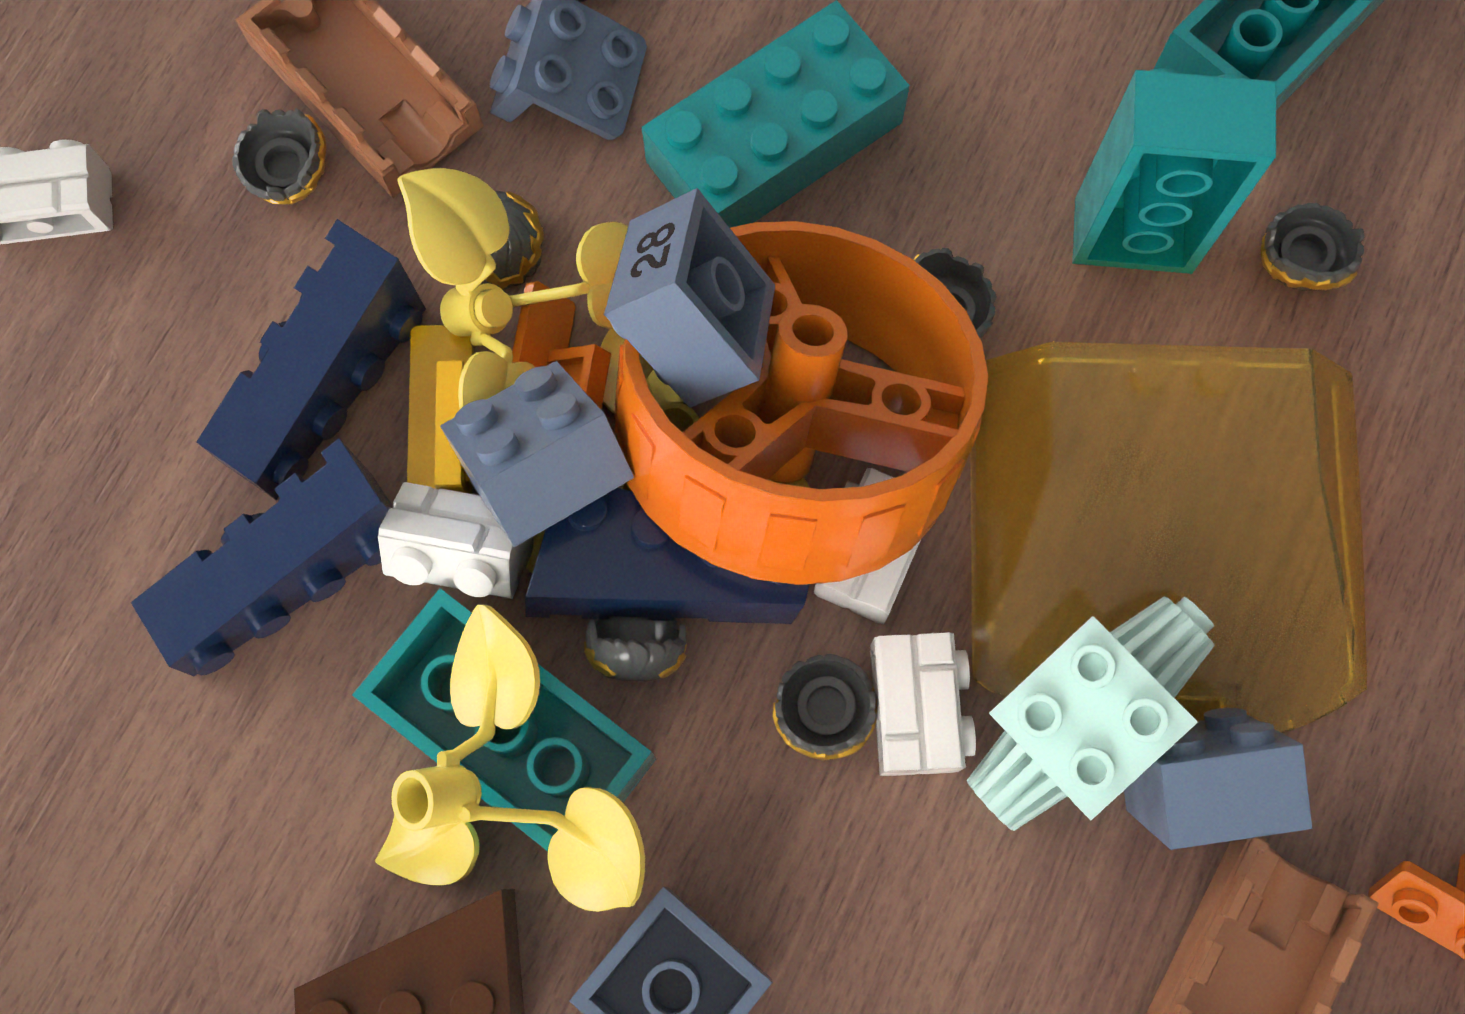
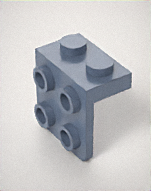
M531 0L526 7L519 4L514 9L505 30V37L511 40L507 56L503 55L500 58L491 76L489 87L495 90L496 93L490 113L511 123L534 103L607 140H615L622 135L647 48L645 39L640 34L576 0Z

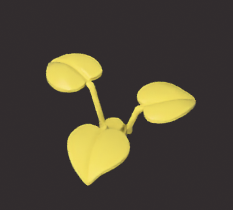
M430 168L406 173L397 178L406 205L409 235L418 260L434 279L444 284L456 285L455 288L450 289L444 295L441 301L440 315L444 326L456 336H471L470 340L473 346H485L493 351L477 352L471 355L464 365L458 387L460 409L470 402L481 399L487 400L512 386L521 374L535 368L533 364L528 362L512 363L513 352L511 348L490 336V334H496L505 328L512 317L513 307L587 294L588 310L592 320L598 326L613 329L604 312L628 226L618 222H606L592 226L585 232L576 252L577 269L584 282L508 296L507 293L495 284H481L496 269L495 260L490 254L501 249L509 237L507 213L496 192L478 177L454 169Z
M477 605L473 610L462 633L450 679L451 703L456 718L465 726H480L474 736L453 750L439 752L437 755V766L406 771L397 778L392 790V807L395 814L393 823L375 862L390 872L410 881L427 885H450L463 880L470 874L479 855V838L470 822L485 820L548 824L558 829L549 843L548 866L553 883L564 898L575 906L587 911L599 912L618 907L634 906L641 895L644 883V845L633 815L624 803L610 792L593 787H584L574 791L569 798L565 816L556 811L479 806L482 795L480 781L472 771L460 765V761L492 740L495 735L496 726L502 729H514L523 725L536 706L540 689L539 666L530 645L491 606Z

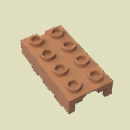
M260 0L235 19L249 45L392 198L401 192L397 181L399 176L432 168L484 127L476 103L376 0H284L283 2L280 0Z
M1263 836L1230 841L1146 1014H1330L1332 1011L1331 1006L1342 983H1345L1362 946L1361 941L1379 903L1364 894H1350L1335 884L1308 874L1287 862L1277 851L1269 847L1270 844L1266 842L1267 839Z

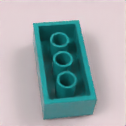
M835 0L643 125L641 128L646 163L674 198L698 188L729 228L754 223L903 122L910 85L842 5Z
M1204 0L1171 32L1154 69L1172 68L1183 74L1207 76L1236 73L1245 75L1250 79L1276 81L1277 110L1385 0Z
M1156 68L1150 71L1135 70L1075 198L1072 264L1193 274L1276 158V81L1250 79L1245 75L1236 73L1220 76L1183 74L1172 68Z
M439 588L352 694V696L436 763L439 752L453 750L474 736L480 726L469 727L460 723L452 707L450 695V679L455 655L462 633L472 612L441 588ZM538 664L540 671L539 695L536 706L528 720L520 727L514 729H502L496 726L495 735L492 740L460 761V765L472 771L478 777L482 790L481 799L491 807L556 811L565 816L570 796L574 791L584 787L603 789L624 803L656 761V757L652 751ZM511 822L546 851H548L553 835L558 831L557 828L548 824Z

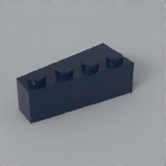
M338 219L325 237L326 240L334 244V247L319 271H316L312 267L307 266L294 286L302 295L287 321L281 323L272 321L261 338L259 361L261 363L256 371L253 373L247 370L239 373L196 442L218 461L274 500H277L279 497L274 490L277 486L294 473L301 474L302 476L305 475L309 465L308 459L323 440L331 439L339 432L346 421L347 409L362 391L371 389L379 381L385 369V361L399 343H405L411 339V329L414 326L421 325L422 314L426 310L399 259Z
M340 438L320 452L327 464L312 476L304 480L301 474L294 473L277 486L274 490L280 498L265 513L242 514L223 529L225 532L221 537L223 546L214 553L210 550L195 551L131 602L170 668L193 677L197 674L207 675L227 665L235 656L233 651L253 637L259 639L276 633L288 624L291 619L290 613L310 600L312 602H319L331 597L345 585V577L363 565L374 566L381 563L378 542L379 527L389 508H393V505L373 475Z
M616 488L545 530L525 596L526 617L550 618V615H582V619H609V616L648 617V620L674 621V618L708 619L709 622L792 624L805 605L810 584L795 585L757 580L712 565L670 538L647 516L632 491Z

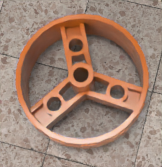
M798 221L754 222L731 227L732 232L775 284L760 379L734 390L686 430L681 432L670 422L649 390L646 379L652 372L653 367L627 339H624L623 345H620L615 394V433H617L618 444L635 477L626 483L647 516L677 544L712 565L749 578L802 585L840 582L879 570L909 552L935 525L938 516L946 507L957 480L961 476L979 433L981 417L985 408L989 376L983 344L967 311L940 280L910 257L875 239L838 227ZM847 340L876 355L894 371L843 360L842 357ZM816 451L907 471L902 476L863 487L816 489L775 483H791L805 477L813 465Z

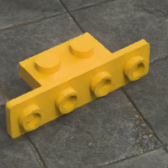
M444 325L414 326L411 329L407 482L430 486L434 489L441 488L472 494V483L440 425L453 419L460 410L458 400L460 375L464 365L470 356L474 354V346L471 344V336H456L449 332Z

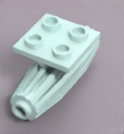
M1164 596L1111 632L1092 616L989 712L1005 731L967 779L969 786L990 811L1013 831L1067 796L1091 821L1198 723L1175 697L1215 646L1207 636V633L1214 627L1212 621L1185 596L1177 604H1174L1168 597Z

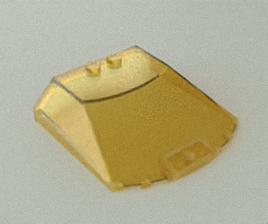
M1048 342L986 360L989 377L985 408L981 417L979 433L971 449L973 679L991 693L997 692L1005 698L1092 616L1111 632L1164 596L1168 597L1174 604H1177L1185 596L1214 624V627L1207 633V636L1215 646L1175 697L1197 721H1204V713L1210 710L1239 708L1246 710L1247 715L1254 719L1273 724L1275 730L1286 733L1334 712L1367 690L1362 517L1353 376L1351 372L1314 349Z

